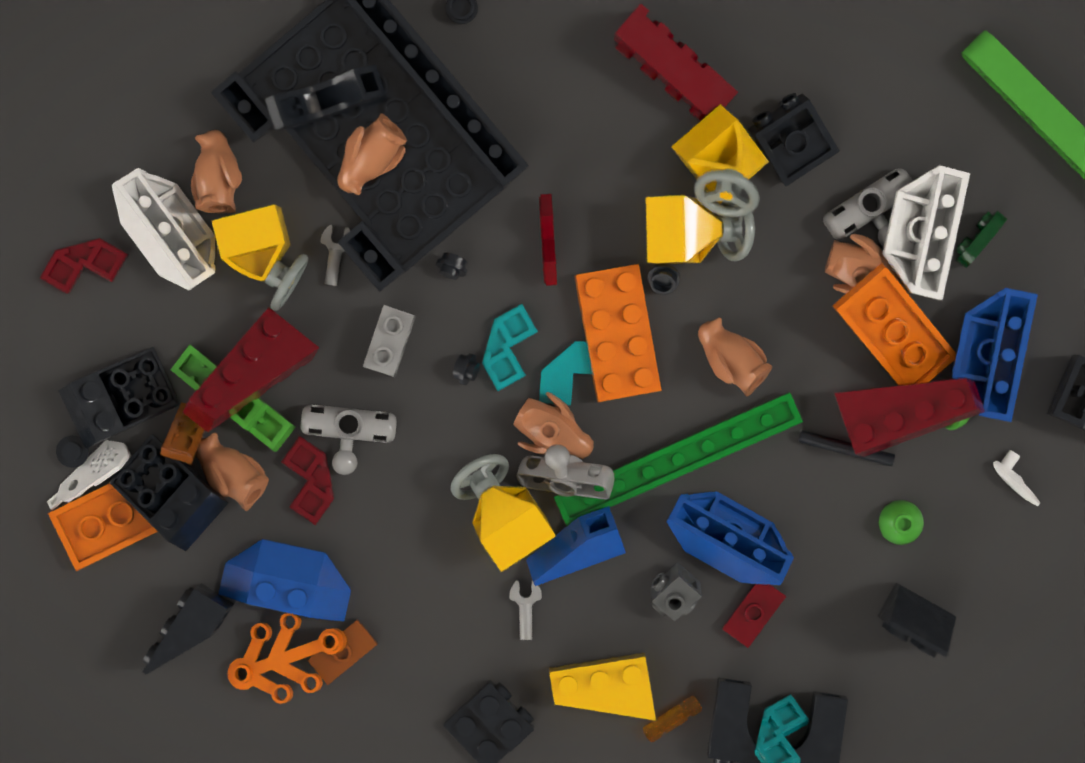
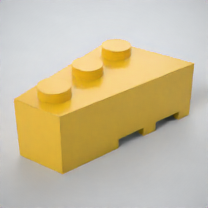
M645 653L549 668L555 705L656 721Z

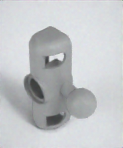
M897 168L827 212L823 217V222L832 237L841 240L870 221H873L879 230V243L884 247L889 222L883 213L893 207L896 191L913 180L907 171ZM894 172L899 174V176L891 181L886 179V177ZM865 195H871L876 199L877 208L874 212H869L864 208L863 198ZM841 206L845 209L836 216L832 213ZM855 224V228L845 234L844 230Z
M309 404L302 410L300 428L306 435L341 438L340 449L333 456L332 466L338 474L348 475L356 469L358 464L357 458L352 452L353 440L390 443L395 439L397 418L390 412ZM311 407L324 408V413L311 412ZM376 414L389 415L388 420L375 419ZM345 415H353L358 421V427L352 433L342 431L339 426L340 419ZM309 428L322 430V434L309 432ZM373 436H386V440L373 439Z
M559 444L550 446L545 452V457L534 455L524 457L516 475L520 485L527 489L554 492L565 497L576 495L609 499L614 485V472L609 466L585 463L578 457L570 455L566 447ZM534 477L545 478L541 483L533 481ZM594 485L601 486L604 490L600 492L595 491Z

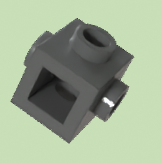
M678 562L666 573L658 574L650 587L653 608L662 616L668 615L673 621H676L681 615L689 614L696 606L697 601L702 597L700 581Z

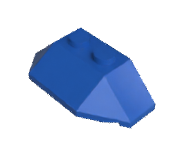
M1004 288L964 314L952 378H967L975 382L985 410L984 413L978 414V416L1012 422L1038 294Z
M717 491L691 495L681 494L666 521L686 553L740 583L781 585L794 559L773 522Z
M267 539L258 541L225 563L219 589V595L246 604L309 618L343 622L345 621L351 594V588L345 582L326 552Z

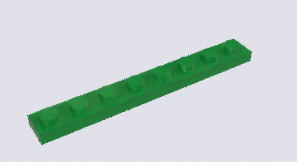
M788 392L614 469V485L609 499L576 495L571 497L556 495L554 499L566 526H568L580 516L607 506L617 505L798 425L803 420L791 393ZM594 485L595 491L600 492L604 490L603 487Z

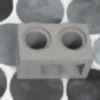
M383 305L363 367L396 377L416 316Z

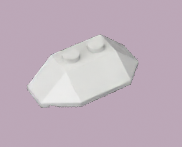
M937 166L896 191L882 254L909 293L937 300L943 299L970 177L968 172Z
M140 168L135 169L112 184L120 224L159 276L187 290H191L215 273V235L178 184L162 177L148 174Z

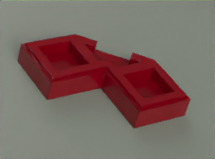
M540 194L539 207L544 284L552 286L557 285L552 194Z
M101 238L57 249L41 274L40 279L66 294H70L85 267L110 282H114L129 254Z
M299 436L281 461V463L307 480L289 507L314 525H317L335 499L328 458L325 452L302 436Z

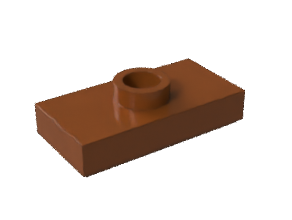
M181 402L162 445L160 455L192 464L205 430L183 413L186 403Z
M358 619L343 630L347 643L342 652L332 655L320 652L307 660L327 685L378 645L377 641ZM332 639L327 646L332 648L335 645V639Z

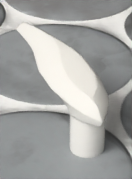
M1009 450L1002 462H993L998 475L1015 492L1032 504L1040 505L1039 500L1024 483L1022 477L1012 470L1020 458L1018 454Z

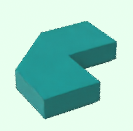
M523 304L497 317L493 321L482 364L497 391L526 376L510 348L538 332Z
M575 341L541 370L539 401L546 404H554L545 394L550 392L567 405H571L573 373L592 374L587 342Z
M792 695L764 709L754 753L761 763H800L801 758L785 737L808 725L809 718Z

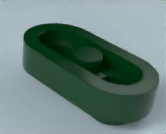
M998 210L993 214L987 211L976 224L979 230L972 239L968 236L965 237L955 249V252L959 254L956 261L967 268L1002 228L1007 218Z

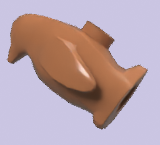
M381 113L365 129L362 126L357 127L348 138L342 166L337 178L338 185L343 191L360 195L362 186L366 182L394 169L402 160L406 148L401 145H404L407 139L402 130L384 114Z
M211 130L205 134L195 136V140L201 146V153L195 163V170L191 179V192L196 202L195 208L208 213H235L234 192L241 184L242 174L238 168L237 160L228 145L225 134L219 130Z
M851 234L850 238L859 245L842 243L838 240L833 241L826 262L825 273L846 283L834 284L833 288L836 291L847 293L881 263L888 268L902 287L905 286L883 256L882 249L872 239L863 235Z
M720 317L713 321H707L700 326L698 338L703 345L707 360L715 375L725 383H733L738 386L746 397L751 395L767 378L772 369L771 364L766 363L767 357L763 350L754 341L724 329Z
M550 392L545 394L554 403L555 407L539 400L528 398L520 409L513 426L533 441L534 444L518 442L520 447L535 454L545 455L550 446L559 444L565 446L570 455L580 459H585L592 453L594 441L578 426L573 413L566 403Z
M216 432L201 440L196 457L201 464L209 485L222 497L233 498L244 511H248L264 493L269 481L261 465L252 457L221 445Z

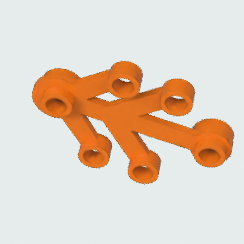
M284 613L280 618V632L268 658L257 662L264 642L268 641L272 636L270 625L267 623H257L251 628L252 640L244 657L234 660L228 668L229 682L240 690L250 689L254 686L270 694L276 703H287L293 697L292 688L288 684L278 685L261 675L273 670L301 684L305 692H317L322 687V678L316 673L309 674L290 663L320 652L330 655L342 652L347 643L343 631L338 628L326 629L320 634L318 640L286 651L294 631L298 630L301 626V617L291 613ZM288 616H292L295 619V625L292 628L286 624ZM260 626L266 631L263 639L257 635V629ZM329 635L335 639V645L332 648L326 644V638ZM240 668H244L247 671V677L244 680L238 675ZM309 677H313L316 680V687L314 689H310L307 685ZM280 688H284L287 692L284 700L278 696Z

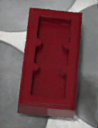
M754 584L724 624L722 630L749 648L786 598V595L772 585Z

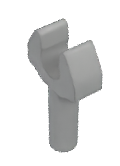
M329 225L322 233L320 241L329 250L324 284L337 286L341 256L344 250L338 243L333 242V226ZM348 227L345 228L344 236L350 232Z
M515 580L510 589L509 598L519 605L520 640H532V606L536 601L542 599L541 588L539 585L535 586L532 580L531 595L523 597L519 592V580Z

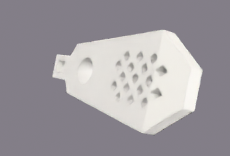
M105 440L87 458L84 464L79 466L59 485L58 492L47 501L49 508L53 510L63 501L69 503L73 499L82 496L93 485L96 487L122 469L131 457L128 447L121 442Z

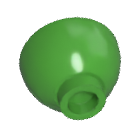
M893 501L884 507L879 516V529L884 538L893 544H909L915 541L922 533L924 526L923 515L920 509L909 501Z

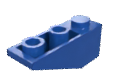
M607 506L578 517L554 538L530 555L526 561L533 583L537 586L625 554L626 551L610 507Z

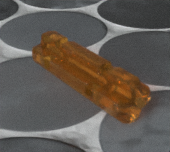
M691 696L683 701V705L679 706L678 704L658 717L657 722L654 723L652 721L644 726L643 732L650 742H655L662 737V733H669L688 720L687 717L690 715L693 717L700 713L702 706L695 696Z

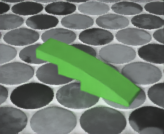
M189 345L170 370L197 391L218 365L195 347ZM260 397L256 400L254 399L230 417L275 452L279 450L296 428L295 425Z

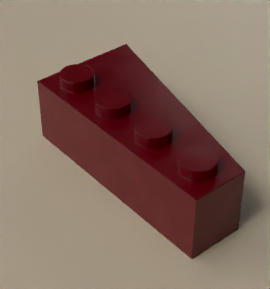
M640 3L616 31L614 41L618 44L615 46V49L626 59L630 60L633 56L642 64L639 69L652 81H655L656 78L661 80L666 85L664 91L676 102L683 99L690 105L691 108L688 112L699 122L720 104L725 108L738 91L707 63L701 64L698 61L699 57L690 47L681 41L678 43L674 41V35L670 32L671 30L662 22L657 20L652 22L646 16L649 10Z
M268 307L190 397L183 413L205 431L210 432L239 412L242 407L265 394L268 389L288 378L300 367L311 362L319 347Z
M967 378L834 393L856 455L864 457L985 412L975 382Z

